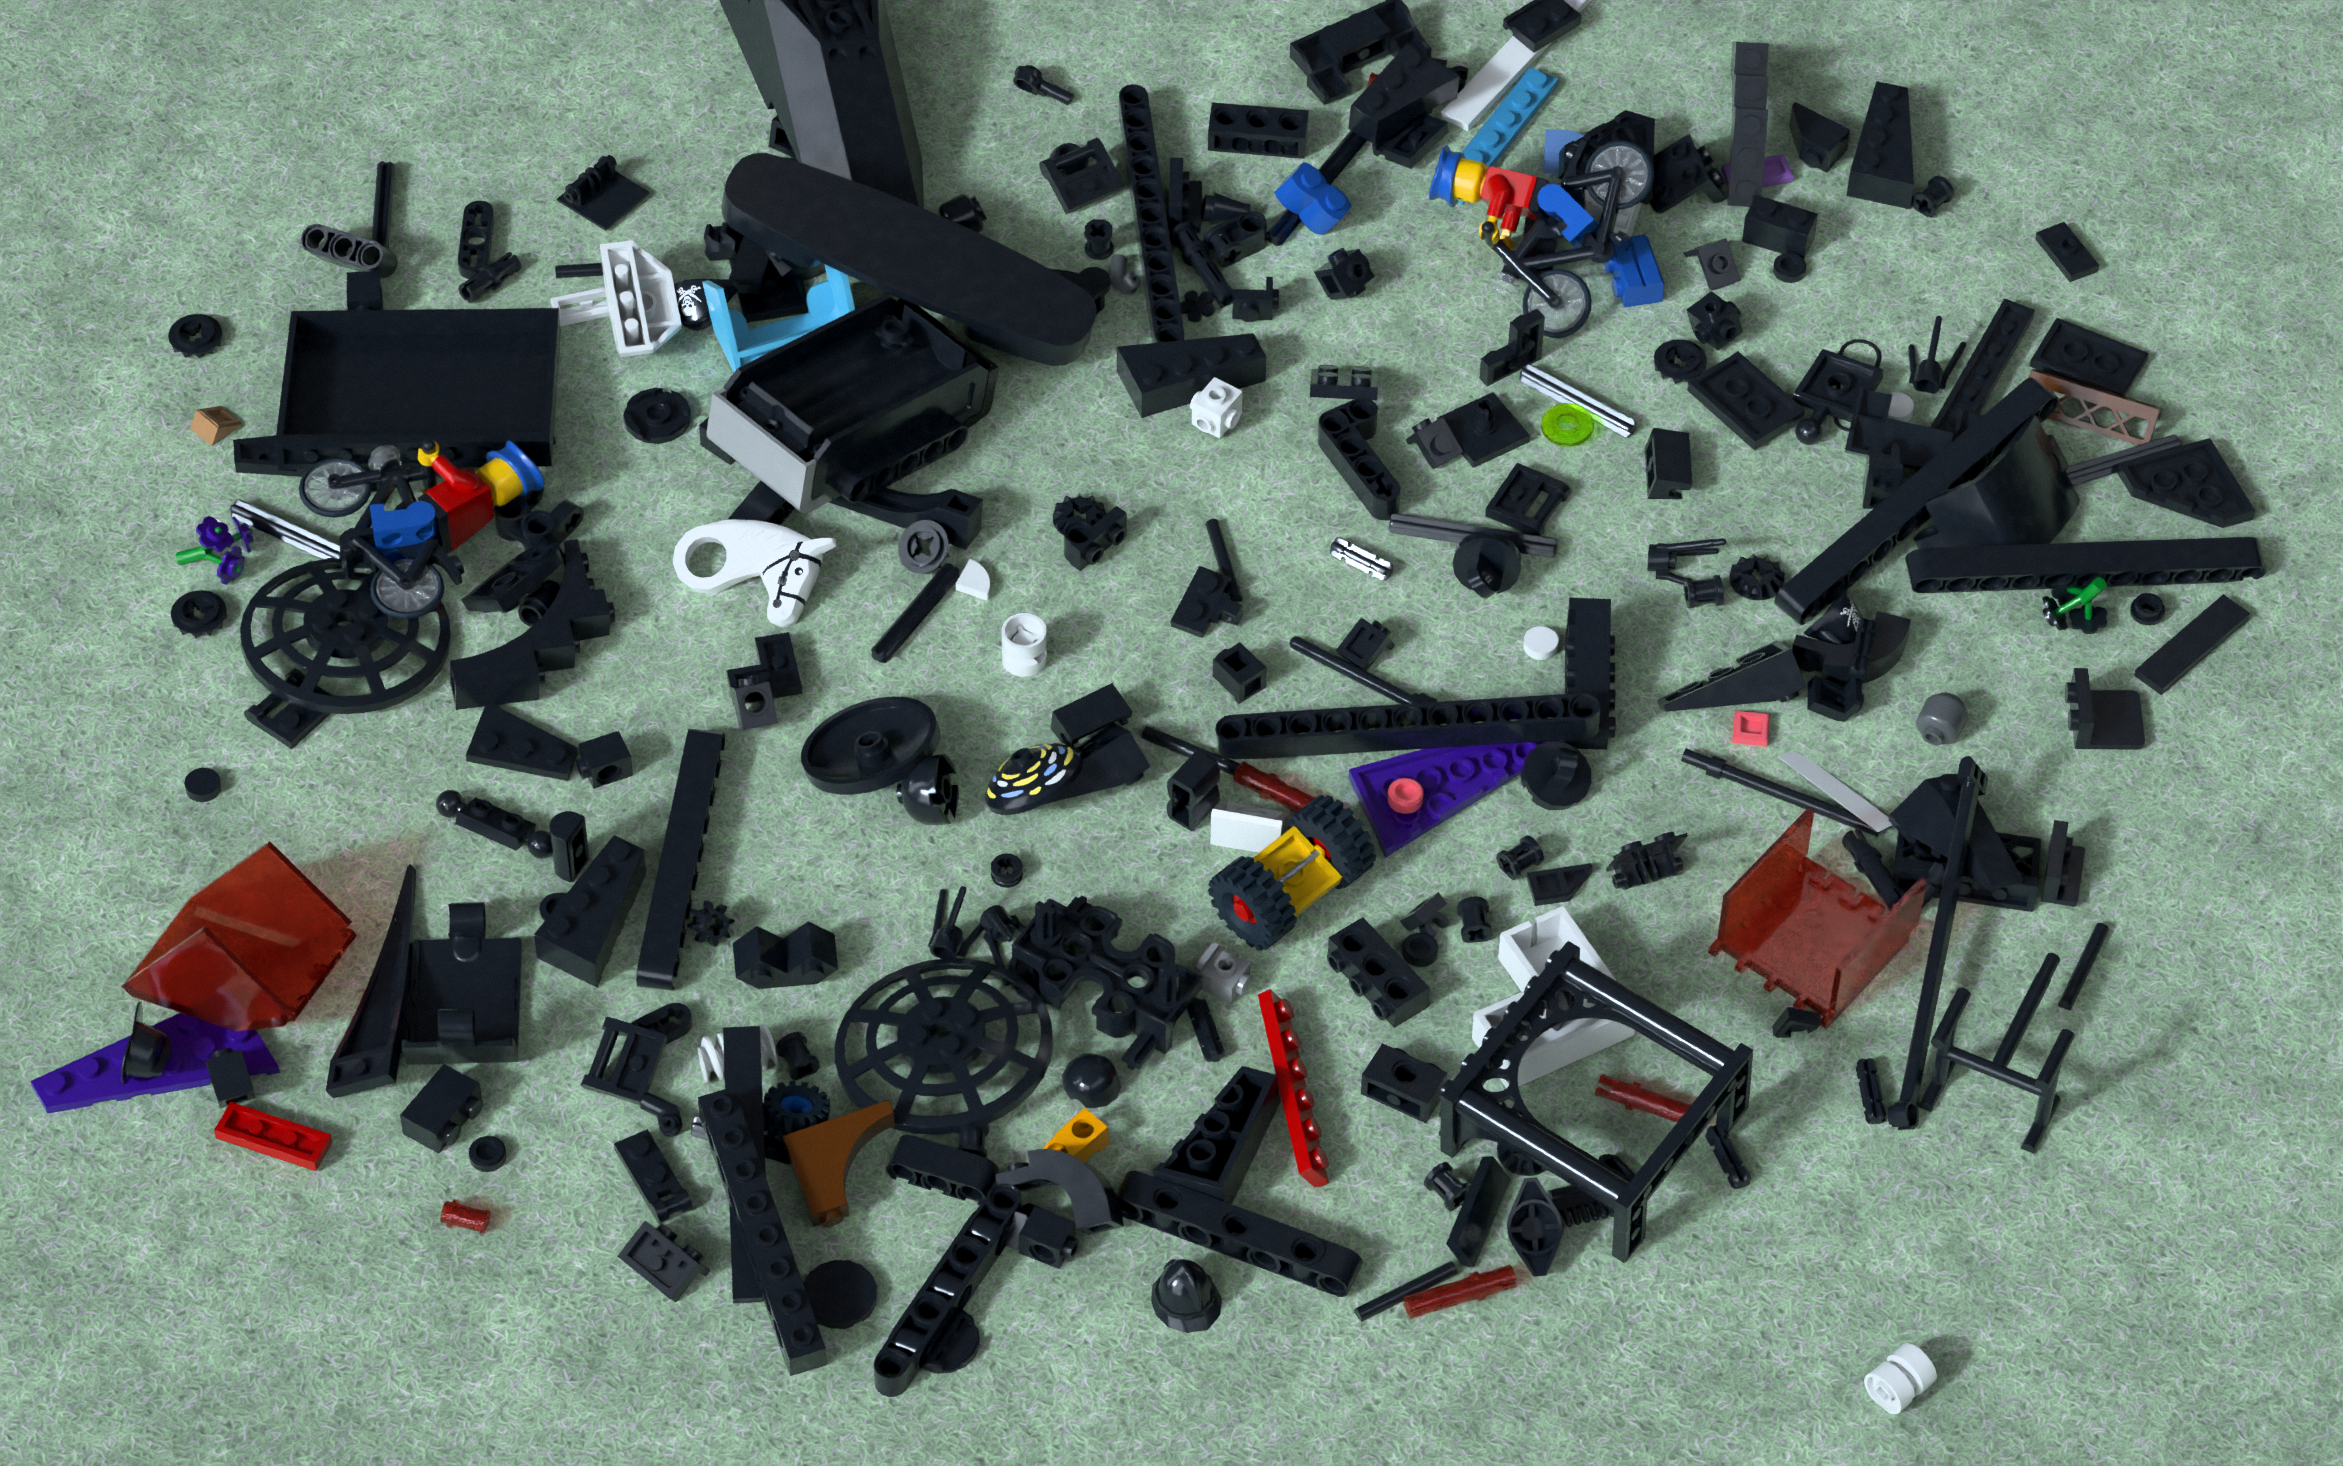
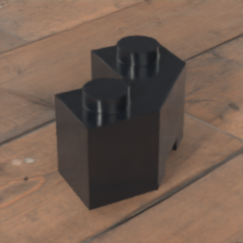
M809 921L784 939L756 926L733 942L736 979L757 989L818 984L838 970L835 934Z

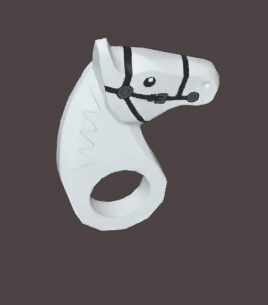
M738 519L722 520L698 526L686 532L675 546L673 565L678 578L683 584L694 592L716 594L739 582L761 575L769 594L768 620L779 627H789L796 624L818 577L823 560L822 554L836 547L837 544L835 538L811 540L794 530L769 522ZM708 542L722 544L726 549L727 556L724 567L711 577L701 578L693 575L689 568V560L693 551L698 546Z

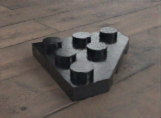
M1625 110L1616 115L1611 121L1602 123L1588 131L1578 140H1573L1564 145L1559 152L1558 179L1562 180L1569 166V163L1565 162V156L1569 147L1572 144L1578 146L1581 139L1588 142L1589 146L1579 165V175L1585 174L1588 160L1599 147L1614 141H1628L1643 148L1649 155L1654 169L1655 119ZM1613 148L1604 152L1596 160L1592 172L1611 169L1615 166L1621 167L1628 175L1622 197L1630 200L1635 198L1642 191L1647 180V169L1641 156L1628 148ZM1653 183L1647 196L1640 203L1648 204L1653 198ZM1608 186L1594 189L1607 193Z
M2210 438L2118 464L2117 474L2131 497L2221 528L2253 520L2255 509Z

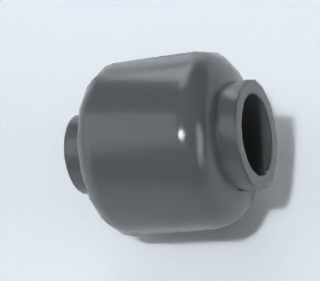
M1942 692L1931 695L1926 699L1917 717L1916 725L1923 739L1929 744L1936 746L1951 744L1958 739L1968 714L1959 697L1951 693Z

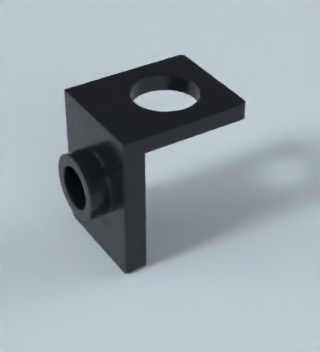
M1726 238L1683 252L1685 257L1697 254L1708 287L1712 291L1741 280Z

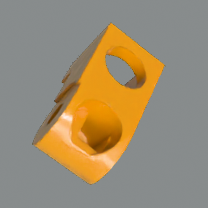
M1084 1107L1054 1134V1137L1043 1149L1065 1152L1086 1161L1094 1153L1102 1151L1110 1144L1108 1126Z

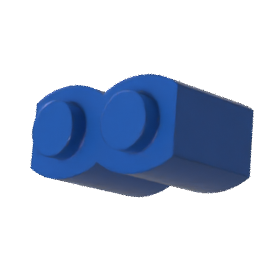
M1306 162L1301 163L1288 175L1274 192L1279 202L1285 208L1298 214L1304 225L1319 235L1326 234L1343 218L1352 206L1342 191L1328 184L1321 172Z

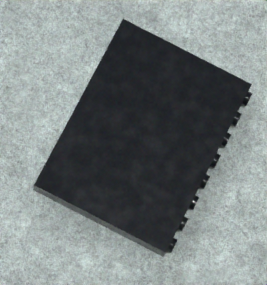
M559 308L291 311L275 440L278 470L309 469L318 462L334 458L347 459L356 462L364 469L378 468L379 462L387 456H394L402 468L421 467V463L418 460V449H422L423 441L428 438L434 440L439 445V455L447 457L458 468L484 466L488 463L486 459L487 453L492 450L497 451L505 448L506 442L509 440L515 443L537 467L552 466L561 337ZM332 465V466H327V467H324V468H321V469H352V468L347 467V466H342V465Z

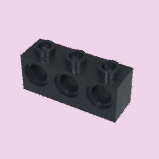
M1212 102L1208 127V151L1304 159L1309 110Z
M1364 917L1329 937L1327 961L1330 967L1336 973L1342 972L1349 979L1350 987L1357 996L1361 997L1364 995L1371 1003L1374 1014L1380 1020L1386 1019L1395 1028L1429 1007L1430 987Z

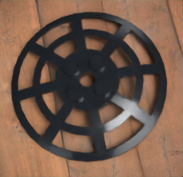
M327 558L290 568L262 586L249 601L240 627L241 651L246 665L254 677L267 690L281 699L302 708L324 713L355 714L381 710L402 703L418 694L434 680L442 670L449 654L451 642L450 622L441 601L431 611L437 612L440 623L439 641L435 651L416 641L419 632V617L408 619L409 624L406 635L388 628V615L380 611L371 598L370 588L375 576L373 571L370 574L355 572V577L350 580L363 581L357 590H337L332 580L347 579L344 573H326L324 570L341 569V559ZM363 562L354 566V568L369 569ZM308 573L311 575V578L295 585L283 597L267 596L277 587L294 578ZM382 579L378 585L392 593L399 600V602L385 604L392 610L399 612L420 610L427 606L436 595L428 585L422 582L419 589L430 600H414L407 603ZM314 585H318L323 593L312 602L294 599L302 591ZM255 609H275L272 618L273 638L254 647L251 637V622ZM285 611L303 613V625L284 632L282 621ZM343 621L351 622L346 627L338 625V623ZM306 638L311 647L318 652L314 659L311 660L299 653L291 643ZM384 640L398 646L389 655L377 661L373 660L371 652L379 648ZM280 649L282 654L292 663L307 670L300 688L275 675L263 663L261 658ZM409 652L427 662L411 678L394 687L385 689L379 672L396 665ZM333 657L339 659L357 658L360 665L341 667L327 664L330 658ZM321 676L343 679L365 676L371 693L357 696H334L315 693L314 691Z
M944 958L906 966L886 975L864 991L846 1012L837 1031L834 1046L835 1065L843 1089L859 1109L879 1103L869 1097L854 1080L874 1068L876 1073L885 1082L902 1090L895 1109H892L895 1126L891 1128L915 1134L943 1135L982 1127L1002 1118L1017 1108L1034 1092L1044 1078L1051 1062L1054 1041L1052 1023L1047 1007L1037 991L1023 978L1006 968L989 962L965 958ZM947 969L973 970L968 977L944 975L923 979L920 975L930 971ZM988 974L1005 979L1020 988L1029 996L1031 1001L1010 1003L999 990L982 981ZM902 979H906L909 984L891 994L880 1004L877 1010L860 1009L874 994L890 984ZM943 984L961 985L953 997L942 996L933 998L928 989L930 986ZM975 990H979L991 997L999 1006L978 1010L968 1000ZM910 993H914L919 1002L908 1010L906 1014L888 1011L894 1004ZM1038 1013L1041 1038L1036 1057L1032 1058L1015 1049L1019 1035L1016 1016ZM1006 1018L1007 1033L1004 1044L986 1037L985 1023ZM850 1022L869 1023L865 1038L867 1056L848 1067L845 1059V1039ZM880 1024L898 1027V1040L878 1049L876 1038ZM941 1031H947L951 1033L950 1035L944 1036L941 1039L933 1037L936 1033ZM982 1051L996 1056L985 1068L970 1076L966 1066L977 1059ZM902 1054L903 1058L913 1068L906 1079L892 1071L884 1062ZM1007 1062L1027 1071L1024 1077L1008 1092L986 1105L982 1104L976 1087L993 1078L1005 1067ZM952 1072L956 1079L954 1082L942 1084L922 1083L926 1073L943 1074ZM962 1093L969 1110L945 1116L909 1114L916 1095L940 1097Z

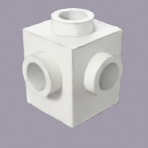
M1214 377L1203 391H1198L1191 400L1192 425L1220 439L1229 428L1233 429L1240 419L1243 391Z

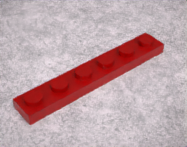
M1268 989L1258 994V999L1298 1172L1313 1187H1322L1329 1184L1326 1168L1329 1167V1162L1325 1152L1321 1149L1319 1138L1322 1137V1132L1312 1112L1315 1102L1305 1082L1308 1072L1298 1052L1301 1042L1291 1022V1019L1294 1018V1013L1291 1005L1285 998L1281 999L1271 989Z

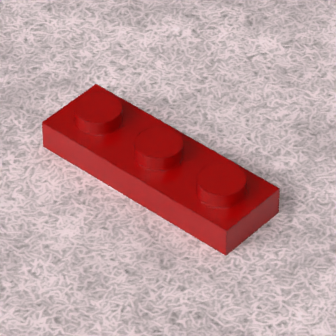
M233 1102L229 1103L214 1129L216 1139L313 1171H317L332 1145L331 1134Z

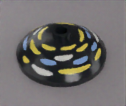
M1064 743L1037 744L1019 749L1000 766L991 778L985 793V801L989 809L999 815H1014L1037 808L1061 794L1075 781L1083 768V757L1076 747Z

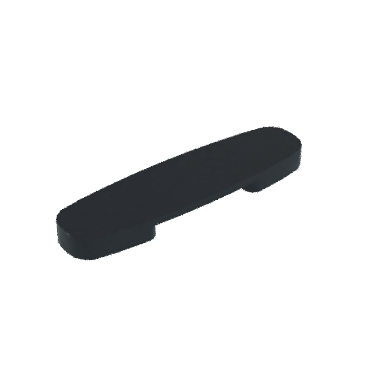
M753 153L743 157L734 166L727 178L721 210L723 218L729 227L800 267L813 268L822 262L884 292L964 323L966 336L974 342L1046 365L1062 366L1076 361L1090 340L1097 308L1095 300L1087 290L1057 272L976 231L882 191L836 174L768 153Z

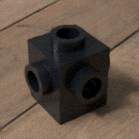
M1345 248L1338 249L1327 257L1329 262L1314 272L1327 297L1331 300L1346 297L1352 298L1366 290L1365 284L1375 277L1370 269L1368 259L1361 253L1360 249L1346 251Z
M1712 291L1686 310L1696 338L1703 344L1708 343L1717 351L1743 332L1739 320L1741 313L1737 306L1731 301H1724Z

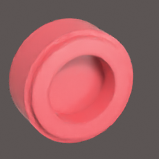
M1398 779L1389 786L1388 804L1398 813L1410 814L1416 812L1423 804V788L1413 779Z

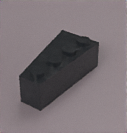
M1876 81L1850 169L1846 196L1910 209L1914 189L1908 88Z
M1569 597L1565 633V694L1589 693L1595 696L1600 704L1601 728L1595 736L1587 739L1565 740V743L1577 749L1607 750L1608 738H1615L1616 717H1609L1610 710H1615L1616 697L1615 690L1610 689V683L1615 682V662H1610V656L1615 654V635H1611V599Z
M613 835L535 932L534 939L538 959L598 988L602 978L601 975L606 964H608L607 962H609L613 947L618 936L621 934L625 919L633 906L646 875L644 849Z
M1242 1066L1215 1097V1104L1206 1114L1202 1113L1194 1122L1195 1128L1184 1140L1180 1139L1172 1148V1155L1165 1163L1160 1162L1153 1170L1154 1177L1181 1185L1230 1204L1233 1203L1281 1102L1277 1075Z

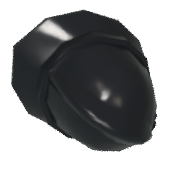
M1185 1259L1170 1260L1164 1266L1161 1276L1152 1285L1151 1303L1156 1316L1167 1327L1185 1333L1209 1330L1221 1313L1222 1298L1215 1284L1205 1270L1196 1262Z

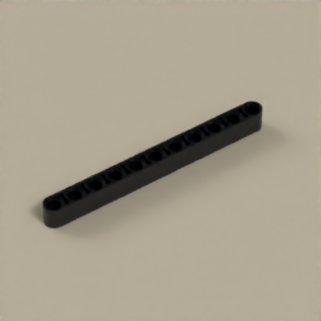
M1130 84L1124 86L1119 91V122L1152 343L1184 340V327L1148 93L1144 87Z
M2033 377L2024 380L1789 580L1777 593L1774 601L1775 605L1800 625L1805 624L1802 621L1810 615L1812 617L1816 616L1836 600L1841 592L1846 588H1850L1931 518L1926 508L1928 499L1974 480L2002 452L2029 418L2037 416L2040 423L2044 422L2056 409L2059 397Z
M2255 537L1934 547L1913 550L1905 557L1911 587L1916 593L2085 588L2097 577L2105 580L2106 587L2227 583L2243 581L2244 578L2248 577L2259 579L2267 571L2259 540Z
M1589 693L1235 714L1221 718L1216 724L1215 731L1219 752L1223 756L1230 759H1266L1587 739L1595 736L1600 731L1601 716L1600 704L1595 696Z

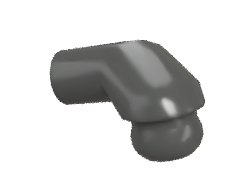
M1115 254L1111 258L1109 269L1110 283L1123 294H1133L1140 286L1141 280L1138 275L1133 278V272L1126 273L1128 259L1122 254Z

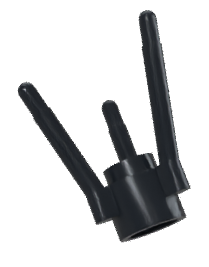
M1937 316L1935 319L1927 359L1917 366L1915 347L1913 344L1908 346L1909 383H1912L1917 391L1935 394L1939 389H1945L1947 379L1966 347V342H1961L1944 371L1941 369L1940 364L1935 361L1941 331V316Z
M1721 538L1671 544H1649L1647 569L1648 571L1656 572V579L1669 580L1683 585L1686 578L1668 572L1669 569H1676V557L1718 554L1719 549L1706 547L1725 545L1727 541Z
M965 886L960 887L947 924L943 925V927L942 921L947 891L945 889L940 890L933 932L928 943L930 952L934 957L944 959L961 956L965 958L969 947L985 930L979 923L964 941L962 937L963 931L955 926L967 890Z
M994 905L983 912L980 924L986 931L983 938L989 945L995 964L1005 968L997 941L1000 943L1011 942L1015 929L1022 933L1026 926L1021 923L1016 915L1010 916L1003 906ZM1001 978L1004 986L1010 985V982Z

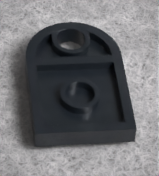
M546 542L532 547L513 558L461 600L469 611H483L484 613L501 611V613H507L519 605V599L525 594L533 593L544 585L543 580L562 565L565 560V554L557 542Z

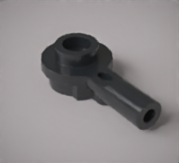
M1032 65L1018 66L1014 72L1013 82L1022 90L1034 95L1039 94L1043 97L1048 95L1065 105H1069L1074 98V94L1044 81L1042 73Z

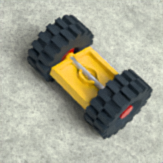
M1319 795L1291 816L1288 821L1290 825L1287 828L1288 831L1253 858L1240 856L1212 877L1208 884L1211 887L1208 889V892L1214 898L1211 900L1213 907L1219 910L1217 913L1220 920L1224 919L1228 924L1226 927L1231 931L1233 930L1240 939H1244L1251 948L1255 946L1257 951L1268 949L1294 929L1297 916L1334 887L1336 889L1346 888L1374 866L1373 862L1376 861V855L1372 852L1375 851L1374 844L1368 841L1371 838L1369 832L1362 829L1364 824L1360 819L1356 820L1353 817L1354 812L1349 807L1347 809L1343 808V802L1337 799L1334 802L1332 796L1327 795L1324 797V795Z

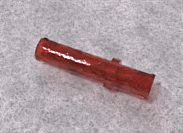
M1245 761L1241 762L1233 777L1234 782L1258 793L1261 799L1265 801L1270 799L1296 813L1315 799V797L1280 780L1279 775L1263 772Z
M1604 1073L1601 1074L1598 1082L1612 1087V1090L1597 1086L1595 1090V1096L1625 1105V1109L1633 1111V1108L1674 1122H1678L1692 1105L1641 1088L1642 1084L1634 1081L1633 1084H1629L1607 1076Z
M1510 1264L1480 1274L1476 1271L1469 1273V1277L1459 1281L1403 1296V1305L1411 1320L1475 1299L1477 1302L1486 1300L1488 1295L1516 1288V1276Z

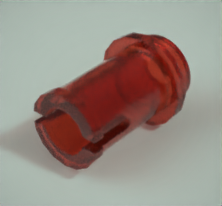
M454 1199L452 1202L446 1201L444 1203L440 1221L445 1223L447 1228L450 1229L454 1225L485 1234L491 1212L459 1204V1200Z

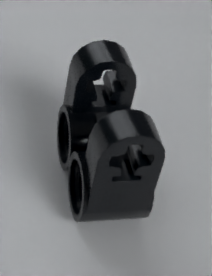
M544 488L538 491L531 490L526 496H517L503 506L494 507L498 535L508 541H519L523 544L525 551L546 542H557L560 545L580 525L584 511L583 508L567 499L559 503L550 513L543 510L531 511L542 499Z

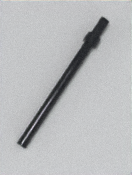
M1687 748L1682 755V762L1705 770L1706 775L1718 780L1720 777H1723L1878 837L1880 832H1877L1848 810L1728 765L1727 760L1715 755L1710 758Z

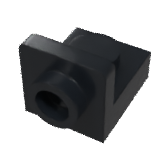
M1361 617L1336 651L1355 666L1367 671L1385 647L1392 650L1395 644L1388 637L1391 632L1384 625L1376 620L1370 624Z

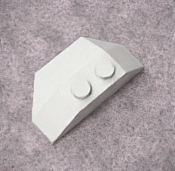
M633 240L600 244L605 292L616 350L620 357L654 353L682 329L671 270L651 254L640 249V245Z

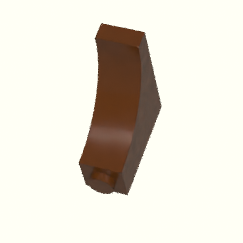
M889 1100L783 1136L785 1151L814 1227L821 1224L823 1227H832L841 1223L844 1220L843 1217L849 1216L848 1203L845 1196L846 1179L849 1169L856 1155L866 1143L877 1134L895 1126L894 1113Z

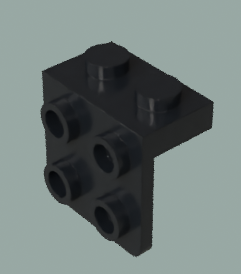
M1688 134L1654 155L1653 198L1650 204L1656 213H1664L1701 189L1713 203H1719L1727 199L1721 187L1725 184V181L1716 167L1713 168L1711 163L1715 161V158L1707 145L1700 146Z
M2074 668L2071 682L2065 683V702L2070 703L2068 729L2073 731L2075 749H2142L2145 744L2139 693L2132 690H2090L2088 668Z

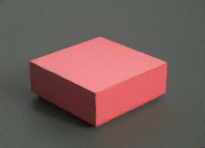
M1735 710L1732 743L1767 747L1770 714Z

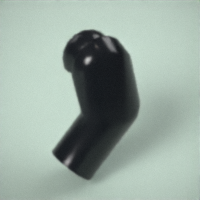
M647 1092L641 1101L640 1109L657 1117L659 1130L663 1135L673 1137L679 1134L683 1122L678 1106Z

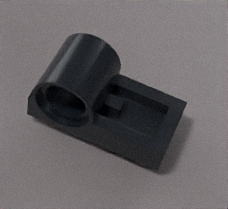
M1116 506L1093 526L1084 521H1074L1068 524L1064 529L1065 558L1079 571L1088 564H1096L1106 549L1112 544L1114 546L1119 545L1126 537L1127 513Z

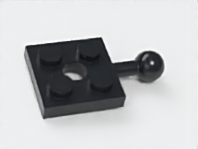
M1822 349L1793 393V400L1814 410L1810 418L1803 419L1797 424L1795 429L1797 439L1805 445L1817 443L1822 436L1821 424L1827 415L1851 422L1859 387L1875 391L1883 379V369ZM1837 383H1842L1846 385L1844 388L1834 389L1830 387L1836 385Z

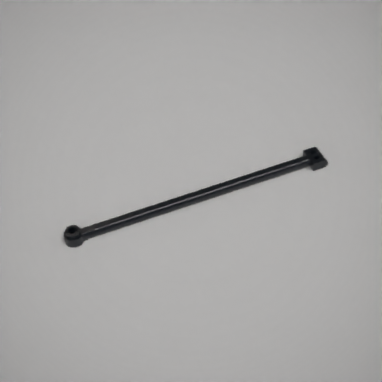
M1970 756L1962 758L1959 764L1957 779L1961 782L1962 789L1900 1099L1894 1105L1889 1106L1887 1112L1889 1124L1892 1127H1898L1900 1131L1914 1130L1919 1122L1918 1097L1978 796L1985 795L1988 783L1987 775Z

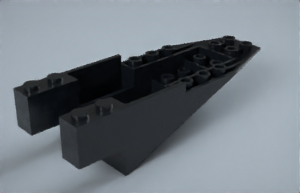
M719 0L767 109L775 108L798 162L850 179L924 209L922 156L885 0Z

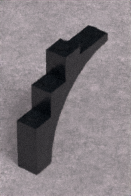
M1732 42L1730 72L1732 79V128L1728 206L1750 207L1755 195L1761 196L1768 121L1766 105L1769 76L1766 75L1769 44Z
M578 539L564 541L565 572L563 582L555 601L540 620L525 633L501 647L476 656L450 661V686L456 710L538 700L539 686L545 684L544 672L575 668V654L580 653L581 640L610 635V623L615 622L613 602H607L604 589H595L593 578H587L586 573H589L588 556L586 552L581 553Z

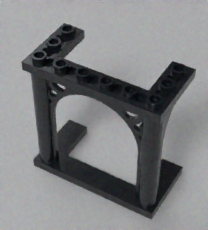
M1567 941L1560 951L1555 950L1551 953L1543 972L1529 980L1525 987L1524 995L1520 1000L1509 1004L1504 1012L1501 1023L1496 1028L1491 1027L1482 1040V1046L1475 1054H1468L1455 1079H1448L1442 1086L1439 1093V1098L1441 1099V1109L1439 1112V1117L1441 1118L1439 1131L1440 1151L1453 1158L1469 1139L1480 1138L1505 1145L1534 1161L1614 1210L1612 1256L1625 1263L1645 1239L1647 1201L1717 1114L1716 1126L1723 1128L1729 1133L1749 1108L1753 1049L1743 1043H1740L1735 1051L1580 960V947ZM1584 999H1587V1003H1593L1596 1005L1590 1008H1586L1585 1006H1583ZM1546 1009V1018H1541L1540 1015L1543 1016ZM1582 1018H1600L1615 1021L1636 1030L1713 1076L1633 1179L1628 1178L1547 1129L1533 1117L1525 1106L1518 1088L1519 1066L1529 1046L1548 1029L1552 1028L1558 1032L1565 1022ZM1523 1036L1528 1037L1525 1041L1520 1040ZM1503 1060H1508L1511 1063L1507 1069L1499 1068L1503 1065ZM1493 1078H1501L1509 1083L1506 1089L1499 1092H1491L1483 1088L1484 1083ZM1512 1100L1514 1102L1513 1107H1507L1504 1101Z

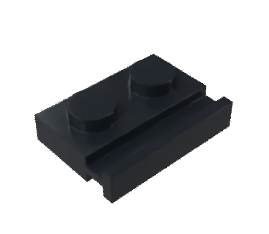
M1533 0L1503 19V28L1505 30L1510 29L1513 32L1512 35L1535 53L1579 26L1582 15L1564 0Z
M1420 115L1408 122V126L1375 145L1373 144V154L1377 157L1380 154L1384 155L1385 160L1412 169L1449 132L1448 122L1430 115L1425 117Z

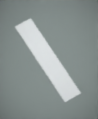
M1793 750L1778 756L1779 759L1877 832L1892 826L1888 816L1815 762Z

